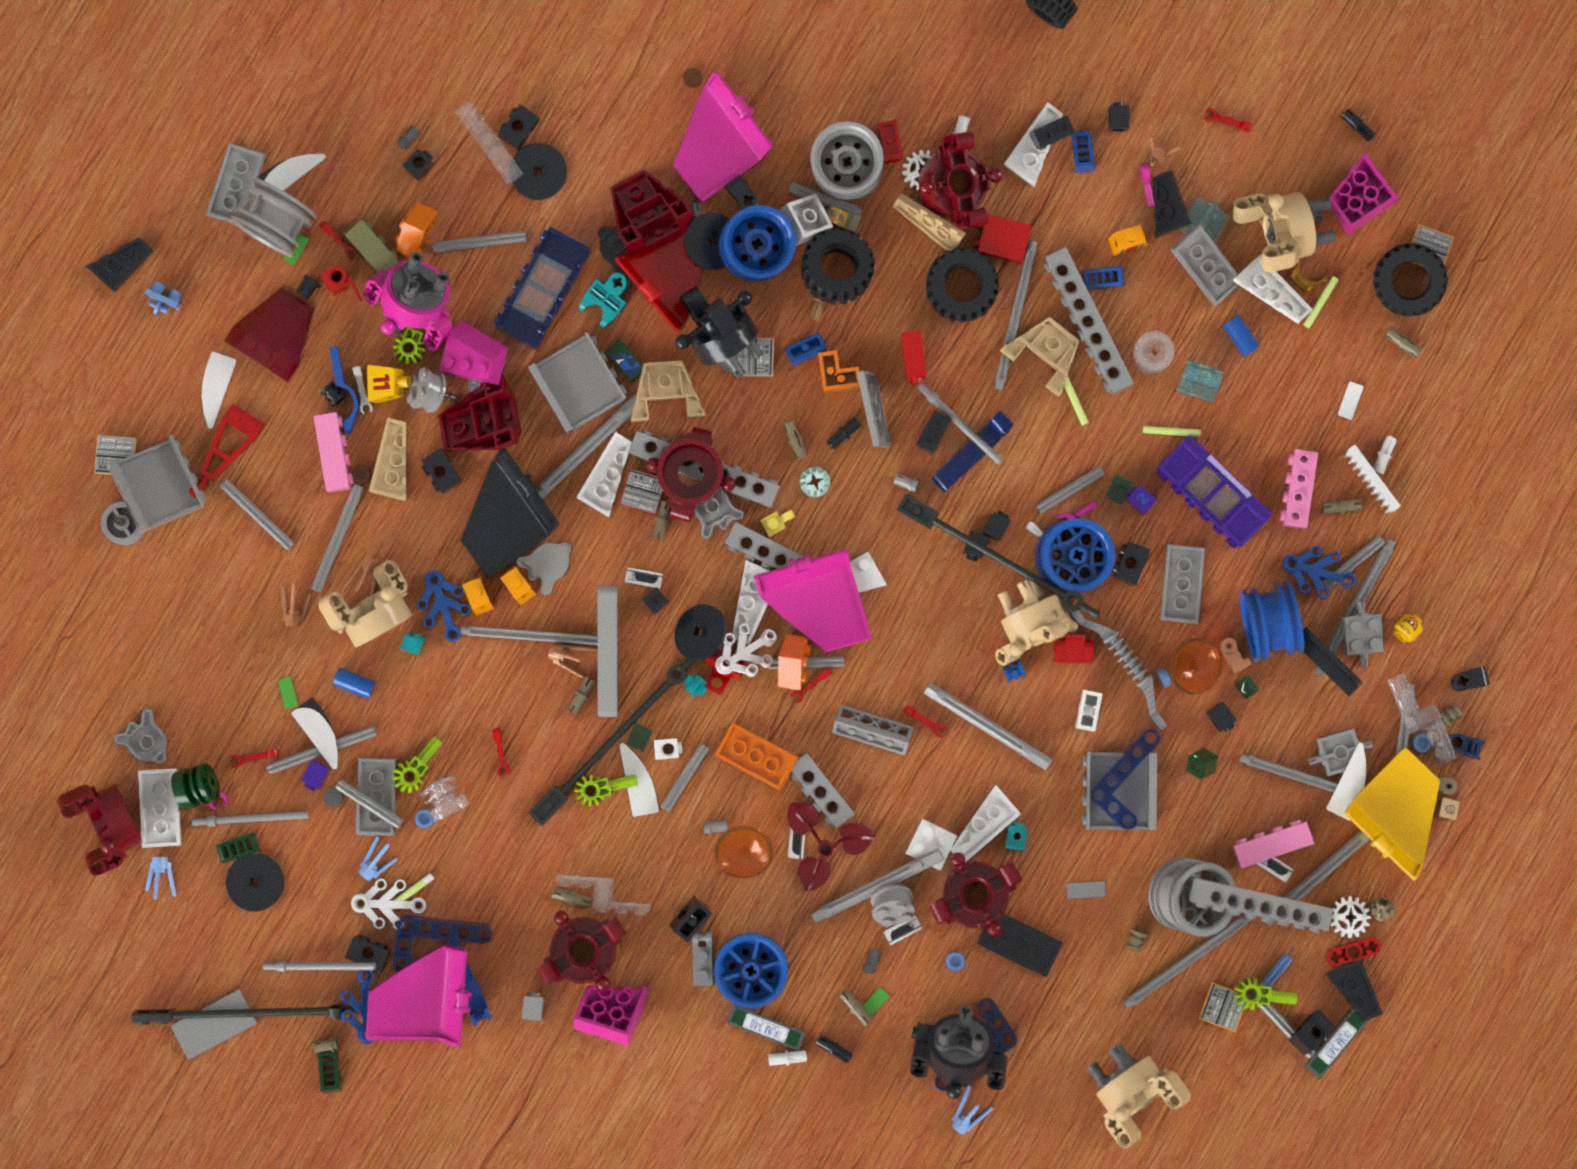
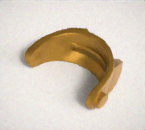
M1302 257L1299 258V262L1294 266L1289 278L1309 293L1318 285L1326 282L1329 279V275L1326 274L1320 281L1313 282L1307 280L1300 273L1299 269L1300 261L1304 258Z

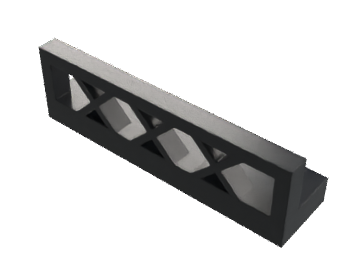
M1305 627L1303 629V653L1350 697L1363 684L1361 679Z

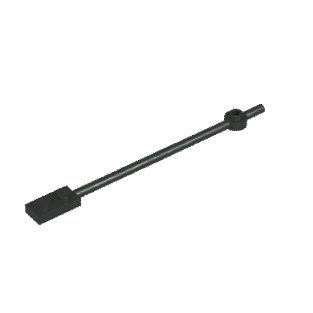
M907 493L905 494L897 508L899 512L929 529L933 525L937 526L1047 591L1063 599L1067 609L1071 611L1080 609L1096 619L1099 617L1101 612L1084 603L1080 593L1076 591L1066 593L938 519L937 517L940 514L938 511ZM1073 598L1077 599V604L1075 605L1071 604Z
M687 658L681 665L671 666L667 671L668 679L560 789L555 785L528 813L543 826L569 800L565 794L673 684L683 683L686 679V670L695 661ZM676 671L680 672L678 679L673 677V673Z
M343 1004L329 1005L327 1007L196 1011L149 1009L134 1010L132 1022L146 1025L149 1022L167 1024L172 1019L328 1015L331 1016V1019L337 1020L341 1019V1013L344 1010H350L353 1014L359 1013L352 1006Z

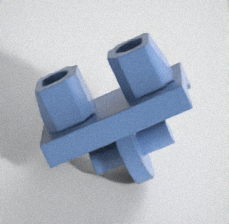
M155 281L151 289L147 288L145 291L147 296L158 301L157 303L151 301L149 306L155 308V315H159L161 311L166 314L168 313L169 308L165 307L164 304L179 311L181 307L179 302L182 294L171 289L168 297L163 296L162 293L166 286Z

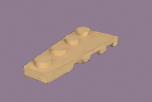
M901 194L893 205V208L945 250L951 251L953 248H957L966 234L904 194Z
M387 418L368 492L406 501V422Z

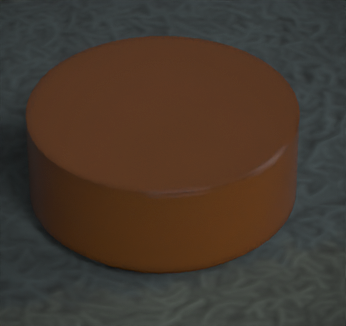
M695 68L687 69L683 74L684 84L689 88L698 87L702 82L701 72Z
M363 465L356 466L352 470L353 481L359 485L367 484L371 479L370 470Z

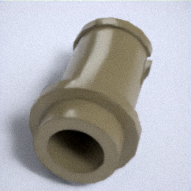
M329 1037L327 1040L313 1041L315 1054L330 1050L335 1052L338 1049L337 1038Z

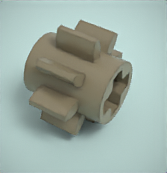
M1385 897L1377 898L1376 902H1371V916H1374L1378 921L1388 920L1389 916H1394V903H1391Z

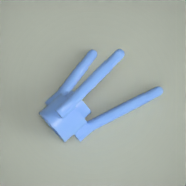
M379 836L375 838L358 871L368 881L373 877L376 879L398 860L394 858L377 870L378 867L375 864L389 848L390 844L387 843L374 860L368 862L379 841Z
M153 857L152 862H150L145 891H149L154 872V900L157 899L160 873H165L166 869L172 895L176 897L171 870L172 863L168 862V857Z
M968 1085L958 1110L952 1118L954 1123L951 1126L962 1135L966 1131L969 1132L993 1110V1107H989L972 1123L970 1119L979 1108V1105H976L967 1117L963 1114L959 1117L972 1085Z

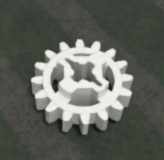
M920 150L919 155L913 152V158L907 157L908 164H903V168L907 169L902 172L904 176H907L905 183L910 181V188L916 186L917 192L919 191V182L916 180L920 176V167H923L926 163L922 159L928 160L931 158L930 151L923 154V151ZM914 163L916 169L910 173V168Z
M1351 896L1347 897V901L1341 897V903L1334 902L1336 907L1333 908L1331 918L1333 922L1330 923V926H1336L1334 932L1341 931V937L1346 933L1348 938H1351L1353 933L1356 937H1359V931L1365 933L1366 931L1363 927L1370 926L1366 922L1367 919H1371V916L1366 915L1370 909H1364L1366 903L1361 902L1359 904V898L1357 897L1354 901H1352ZM1346 905L1345 910L1342 913H1338L1339 909ZM1354 905L1360 909L1362 914H1358L1354 910ZM1349 912L1351 915H1354V919H1351L1350 922L1348 919H1345ZM1338 920L1345 924L1346 929L1339 925ZM1361 921L1360 925L1354 929V925Z

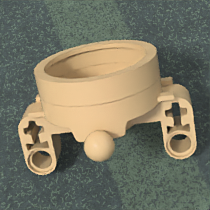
M387 560L377 565L373 570L374 577L382 590L354 606H347L343 597L337 592L330 593L319 600V609L328 625L339 633L346 631L355 648L385 633L412 616L402 598L408 594L406 592L407 582L397 564L392 560Z

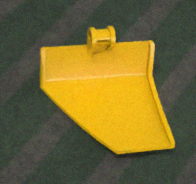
M1405 747L1354 797L1344 812L1372 840L1370 844L1372 847H1376L1384 858L1389 856L1414 881L1418 878L1423 867L1440 779Z

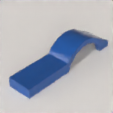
M337 346L329 347L336 386L350 392L354 401L353 412L348 419L343 421L344 430L348 434L352 433L360 412V402L357 394L345 383L340 350Z
M457 939L446 944L462 949ZM466 961L465 990L471 992L468 1005L470 1007L469 1016L473 1025L476 1026L478 1021L485 1018L489 1020L492 1017L483 993Z

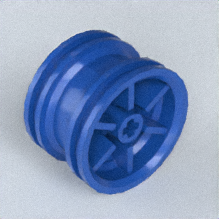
M764 205L747 207L735 214L723 227L718 245L720 258L729 272L742 280L752 282L767 280L780 273L792 260L796 250L794 228L788 218L775 208ZM749 222L754 223L753 229L747 227ZM767 226H771L773 228L772 233H768L766 231ZM737 236L742 238V242L739 244L735 242V237ZM755 240H758V244H760V246L754 249V245H752V243ZM774 244L779 246L778 251H773L772 246ZM743 254L748 256V260L746 262L741 261V256ZM760 259H766L767 263L765 266L760 265Z
M1284 581L1283 586L1280 583H1275L1273 591L1259 594L1255 588H1250L1249 593L1245 589L1240 590L1239 602L1247 645L1254 662L1260 661V657L1268 660L1270 652L1285 649L1288 655H1293L1295 650L1298 653L1304 652L1301 616L1294 590L1289 581Z
M758 933L741 934L728 941L718 953L714 966L715 982L722 995L731 1003L743 1008L763 1007L775 1000L785 987L788 976L787 958L781 947L771 938ZM744 948L749 949V954L746 956L742 954ZM764 952L768 954V959L766 960L761 958V954ZM731 962H734L736 964V968L734 970L729 969V964ZM750 965H753L757 973L749 976L746 967L749 968ZM768 971L774 973L773 978L769 979L766 976ZM740 981L742 983L741 988H735L734 983ZM754 986H760L761 990L759 993L753 991Z

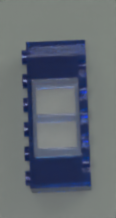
M549 227L548 231L544 230L540 237V240H542L541 244L532 251L531 257L533 258L530 264H525L521 280H517L512 290H514V293L511 297H507L503 305L505 307L503 313H499L494 321L496 324L495 328L498 331L536 351L591 253L589 247L552 227Z

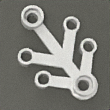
M741 624L737 630L739 636L736 654L730 657L731 645H733L736 638L732 633H727L723 642V654L716 660L715 666L720 674L726 675L735 671L744 673L749 677H754L758 672V667L755 664L744 666L736 663L743 660L760 664L765 668L769 667L773 662L770 655L766 654L761 657L751 653L763 645L772 646L777 640V635L773 630L767 629L758 640L745 647L750 627L747 624ZM741 628L746 629V633L742 632ZM767 634L771 635L772 639L768 638ZM726 637L731 638L732 642L727 641ZM723 662H726L728 667L724 666ZM749 668H752L754 673L750 672Z
M378 879L366 894H357L351 900L353 910L358 913L364 912L377 929L384 928L386 922L382 917H378L371 908H379L397 930L402 929L405 926V922L402 918H398L389 908L411 909L415 913H421L426 909V902L422 898H415L412 901L391 900L399 891H403L406 888V882L402 879L397 880L394 886L379 900L371 899L379 890L386 889L387 882L384 879ZM379 881L384 882L385 885L383 888L378 887ZM398 882H403L404 887L402 889L397 887ZM360 899L364 901L363 907L358 906ZM416 902L422 903L421 909L416 908ZM379 919L383 922L381 927L376 925V921ZM397 920H400L402 922V926L400 928L396 927L395 922Z

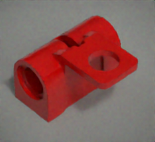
M896 120L877 123L880 136L877 138L883 149L884 163H894L903 160Z
M336 266L320 273L332 296L345 291L352 285L359 301H362V297L353 279L348 276L343 268ZM343 276L341 281L335 282L337 277Z
M1065 635V639L1058 638L1054 640L1053 662L1092 664L1094 640H1084L1086 639L1085 635Z
M721 646L713 656L707 658L705 663L714 668L705 687L718 695L724 692L731 677L740 681L744 674L732 671L730 674L725 675L717 671L715 663L722 656L724 646ZM731 651L730 657L736 653ZM740 660L736 664L748 666L749 662ZM723 662V665L728 667V664ZM719 678L723 683L722 686L715 688L712 685L713 679Z

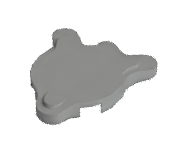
M721 489L711 500L697 505L694 512L701 522V536L704 539L711 538L716 525L722 530H726L731 521H740L744 518V512L735 508L726 492Z
M565 542L561 544H542L531 555L519 557L517 565L527 569L531 581L541 579V592L543 595L548 596L552 593L554 583L562 578L568 570L571 546Z
M151 709L143 710L140 724L131 721L128 723L126 732L114 736V742L126 746L138 760L162 764L167 759V738L163 730L154 722V714Z

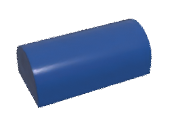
M1239 315L1222 326L1243 357H1246L1260 347Z
M820 333L785 348L792 366L817 356L818 353L828 351Z
M343 668L338 669L333 681L334 686L366 699H370L376 681Z

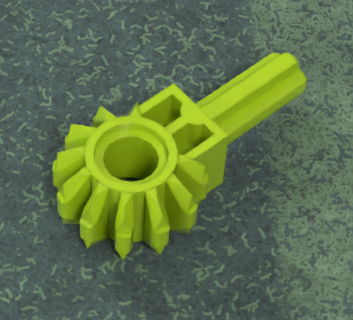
M407 327L405 333L401 334L403 340L395 339L399 345H393V349L398 350L394 353V356H400L398 359L400 363L405 360L406 365H409L410 360H412L414 364H417L416 357L421 360L423 359V356L419 354V352H426L425 348H421L424 345L423 338L425 336L422 332L423 328ZM407 345H413L414 350L411 353L404 352Z
M433 737L417 757L412 756L410 760L405 761L404 765L398 763L397 765L400 770L393 769V772L398 774L392 777V780H398L394 786L399 787L402 785L400 788L401 792H404L406 787L408 793H412V787L416 791L419 790L417 783L424 784V781L419 778L425 777L424 772L429 768L426 763L441 746V741ZM407 771L413 775L410 782L404 779V774Z
M590 774V781H587L585 776L582 777V780L585 782L584 784L577 781L576 784L581 786V789H574V792H581V795H578L576 799L579 800L584 797L581 802L582 805H585L586 801L589 800L588 805L592 807V800H594L598 806L600 805L597 800L598 797L601 800H605L606 796L612 795L611 792L637 786L638 781L636 775H630L609 781L608 778L600 779L598 776L595 782H593V775ZM589 785H593L596 788V794L591 797L585 792Z
M1246 977L1245 983L1242 980L1238 981L1241 987H1234L1238 994H1233V997L1239 998L1236 1004H1242V1009L1245 1010L1248 1006L1250 1010H1254L1255 1005L1261 1007V1004L1270 1005V1002L1293 1005L1297 1002L1296 993L1271 990L1272 987L1263 986L1264 984L1261 982L1257 984L1256 978H1253L1251 981L1249 977ZM1251 988L1254 995L1251 999H1248L1246 991Z

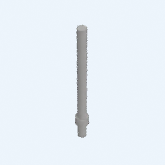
M923 383L919 385L918 390L927 397V401L931 405L939 408L998 465L1003 462L1004 459L945 405L936 392H932Z
M308 811L219 817L207 815V817L192 818V826L207 825L208 827H214L216 824L308 819Z
M278 961L264 962L263 970H277L278 972H287V970H376V963Z

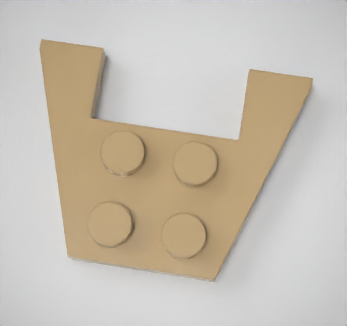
M1049 317L1004 346L1000 351L1014 361L1024 347L1030 349L1056 370V373L1045 387L1059 397L1063 391V386L1080 340Z
M682 360L643 364L631 422L648 421L647 401L685 398L687 418L705 416V411L701 407L698 395L693 389L692 382Z

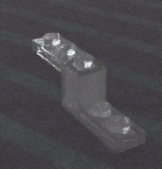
M471 101L455 111L458 118L507 185L523 175L520 168L493 130L488 127Z
M1405 673L1388 680L1408 733L1426 730L1439 765L1456 759L1457 756L1436 704L1419 708Z
M556 875L555 882L560 883L561 887H571V883L579 884V888H590L591 885H594L592 908H597V912L608 913V909L616 910L617 914H627V911H635V915H647V912H651L652 904L613 901L615 878Z

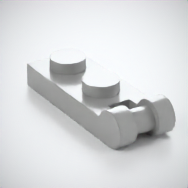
M697 931L692 937L693 986H713L712 931H706V933H698ZM698 941H706V947H699Z

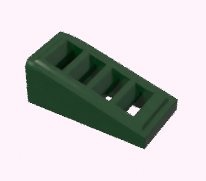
M255 833L216 845L222 863H227L260 851ZM250 838L252 850H249L246 839ZM241 841H242L243 846H244V849H245V852H243V853H242V850H241V847H240V844H239V842H241ZM232 844H235L237 855H234ZM226 846H227V849H228V852H229L230 857H227V856H226V853H225V850H224V847H226Z
M338 1051L318 1053L321 1092L323 1094L341 1092L342 1084ZM333 1058V1062H323V1059ZM334 1066L332 1070H324V1067ZM335 1074L333 1078H325V1075ZM335 1082L333 1086H326V1083Z

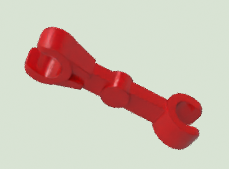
M1212 108L1206 110L1213 114L1212 118L1204 116L1207 122H1222L1226 125L1238 127L1245 132H1249L1252 124L1250 122L1222 116Z
M323 221L319 225L326 234L332 236L346 250V257L349 260H353L349 256L351 250L359 254L356 248L348 247L335 234L327 222Z
M829 668L824 669L816 677L817 679L811 681L801 692H792L790 697L796 693L800 694V700L795 702L800 703L803 700V694L815 687L819 681L821 682L829 677L832 671Z
M906 706L903 710L907 715L914 717L923 725L931 728L937 737L943 738L942 735L938 734L939 728L948 731L946 726L933 723L910 706Z
M496 728L492 730L497 744V753L501 764L497 772L501 777V768L505 767L508 770V775H510L511 770L504 762V751L501 746V729Z
M272 749L247 756L232 755L230 759L237 758L238 764L231 765V767L237 768L250 761L278 757V750Z

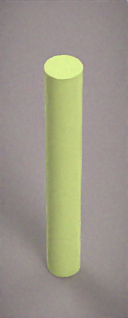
M1332 276L1303 326L1310 329L1339 279Z
M1067 376L1064 387L1083 426L1089 422Z
M1143 426V433L1200 437L1201 429Z

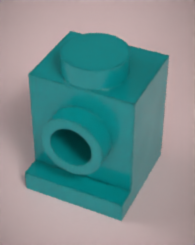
M407 632V635L404 634L400 649L421 656L426 637Z
M1013 822L1012 826L1008 825L1005 848L1025 851L1028 828H1024L1023 823ZM1017 832L1020 834L1021 837L1019 840L1014 839V833Z

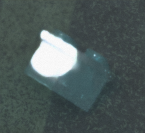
M1197 197L1188 212L1191 224L1179 230L1187 234L1197 224H1200L1215 243L1230 214L1219 209L1218 203L1212 201L1210 204Z
M1186 360L1177 391L1213 402L1224 376L1223 371Z

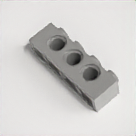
M737 522L734 523L725 541V544L728 545V550L734 553L740 551L745 554L744 558L752 562L756 559L762 562V567L770 571L772 568L779 569L791 565L789 560L791 558L795 560L804 557ZM748 538L752 541V545L749 548H743L741 541ZM759 548H768L769 554L766 557L759 556ZM777 556H784L786 563L782 566L775 563Z
M807 753L796 762L790 776L795 782L797 780L800 781L803 785L800 789L807 797L811 795L815 800L812 804L818 812L823 811L827 817L824 819L830 827L835 826L838 828L855 814ZM807 771L812 772L814 775L813 781L809 783L803 780V774ZM819 786L824 787L826 790V794L822 798L817 797L814 792ZM831 801L838 805V809L834 813H830L826 808L827 804Z

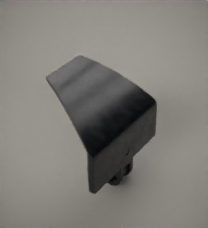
M505 448L498 451L490 464L460 540L487 578H491L549 537L560 525L538 494L539 486H535L530 479L531 475L529 473L524 475Z

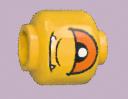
M1410 614L1403 615L1394 625L1395 636L1404 643L1406 641H1414L1423 631L1422 620L1415 614L1413 616Z

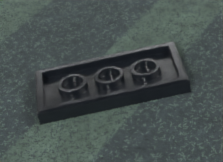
M1005 914L997 921L1002 927V931L998 936H990L986 928L983 929L977 941L978 945L1044 977H1047L1063 942Z

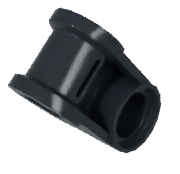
M740 174L724 186L742 209L757 205L755 194ZM745 199H752V205H745Z
M1482 666L1454 675L1451 678L1450 684L1455 691H1464L1490 685L1486 667ZM1464 680V684H1458L1457 681Z

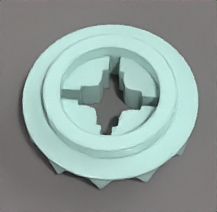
M810 467L802 473L800 487L806 495L820 497L828 491L830 477L824 469ZM812 474L816 479H823L818 483V490L814 485H807L812 481Z

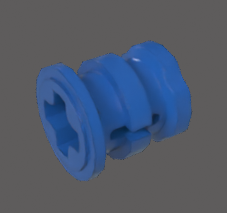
M1019 659L1016 664L1011 663L1009 667H1002L1009 683L1014 678L1016 680L1019 679L1021 675L1026 677L1025 670Z

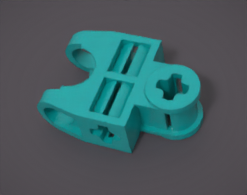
M622 272L614 273L606 283L600 278L596 279L585 293L579 310L584 312L589 306L594 304L601 306L603 316L599 326L603 329L621 314L629 301L622 297L630 286L629 276ZM616 279H622L621 283L623 285L617 286L618 282Z

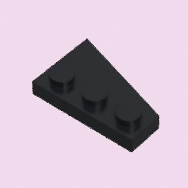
M1362 960L1324 973L1363 1021L1383 1014Z

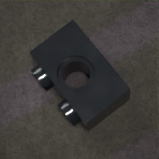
M521 104L518 108H513L509 114L511 118L507 124L504 122L498 131L500 133L498 135L499 138L517 151L522 148L540 122L537 115ZM521 123L523 128L520 131L513 130V125Z
M1068 115L1029 134L1036 150H1039L1075 133Z
M934 410L916 443V447L933 455L951 419Z
M441 448L422 460L424 465L421 467L427 476H432L434 481L431 483L437 492L441 491L442 494H445L463 483ZM440 467L446 470L443 477L436 476V470Z
M1130 541L1127 545L1123 544L1119 553L1122 556L1120 563L1116 562L1112 573H1115L1114 578L1136 586L1150 549ZM1127 558H1132L1135 561L1134 568H1128L1125 565Z
M693 896L669 925L674 933L688 943L713 913L706 904L696 896Z
M359 934V937L353 936L345 958L353 962H375L376 970L374 971L383 972L391 950L387 949L388 945L378 941L377 944L369 942V937ZM366 947L373 949V956L371 958H367L364 955Z
M1318 1009L1306 1018L1288 1040L1303 1056L1309 1053L1314 1054L1321 1047L1319 1043L1322 1040L1326 1041L1332 1035L1331 1030L1335 1025ZM1310 1031L1314 1032L1315 1038L1312 1037Z

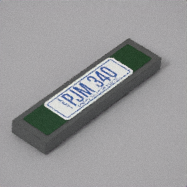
M733 1005L727 1023L797 1051H799L805 1035L803 1031Z
M1352 1008L1332 1032V1035L1307 1062L1305 1067L1321 1079L1369 1020L1363 1021Z

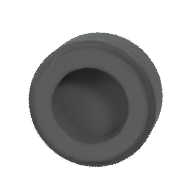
M332 787L325 791L323 798L328 806L336 807L342 803L343 793Z

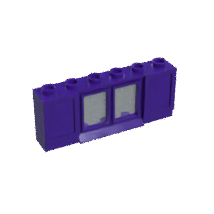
M1191 435L1156 469L1158 471L1157 475L1164 482L1167 480L1172 484L1171 489L1178 495L1181 493L1186 498L1184 501L1191 508L1195 507L1200 512L1198 515L1207 522L1209 520L1214 525L1212 527L1214 531L1219 535L1223 534L1227 538L1226 542L1232 548L1237 547L1240 549L1272 516Z

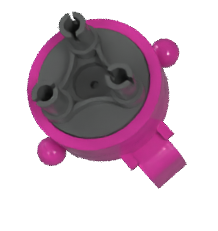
M413 252L409 260L396 264L388 271L380 269L367 282L363 291V298L371 305H375L379 300L381 301L384 309L383 316L387 319L380 326L384 334L390 335L394 333L395 327L401 330L405 327L424 328L427 330L423 338L425 347L430 351H436L447 339L448 334L453 328V324L448 318L451 314L445 310L450 296L449 276L444 272H440L434 266L422 262L423 256L418 252H415V254Z

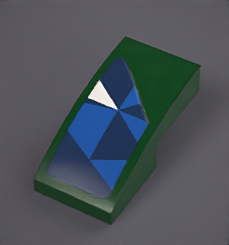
M620 339L605 351L631 383L641 375L643 366Z

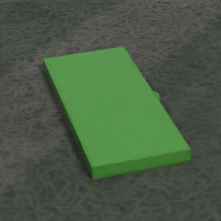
M298 234L295 241L299 244V248L292 250L294 252L293 257L284 256L283 260L295 266L310 239Z
M292 678L279 679L278 683L285 709L297 707L298 703Z
M880 987L868 998L862 1007L872 1016L890 996Z

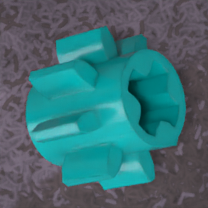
M697 674L693 677L688 675L683 681L687 684L684 689L694 697L697 694L703 696L707 690L704 687L707 682Z

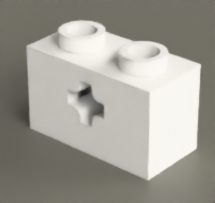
M1082 690L1075 729L1095 732L1103 693Z

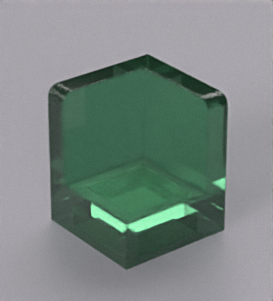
M1115 475L1105 497L1123 504L1133 482Z
M635 723L627 744L644 752L653 731Z
M1202 748L1189 755L1186 771L1201 780L1216 772L1218 756L1206 748Z

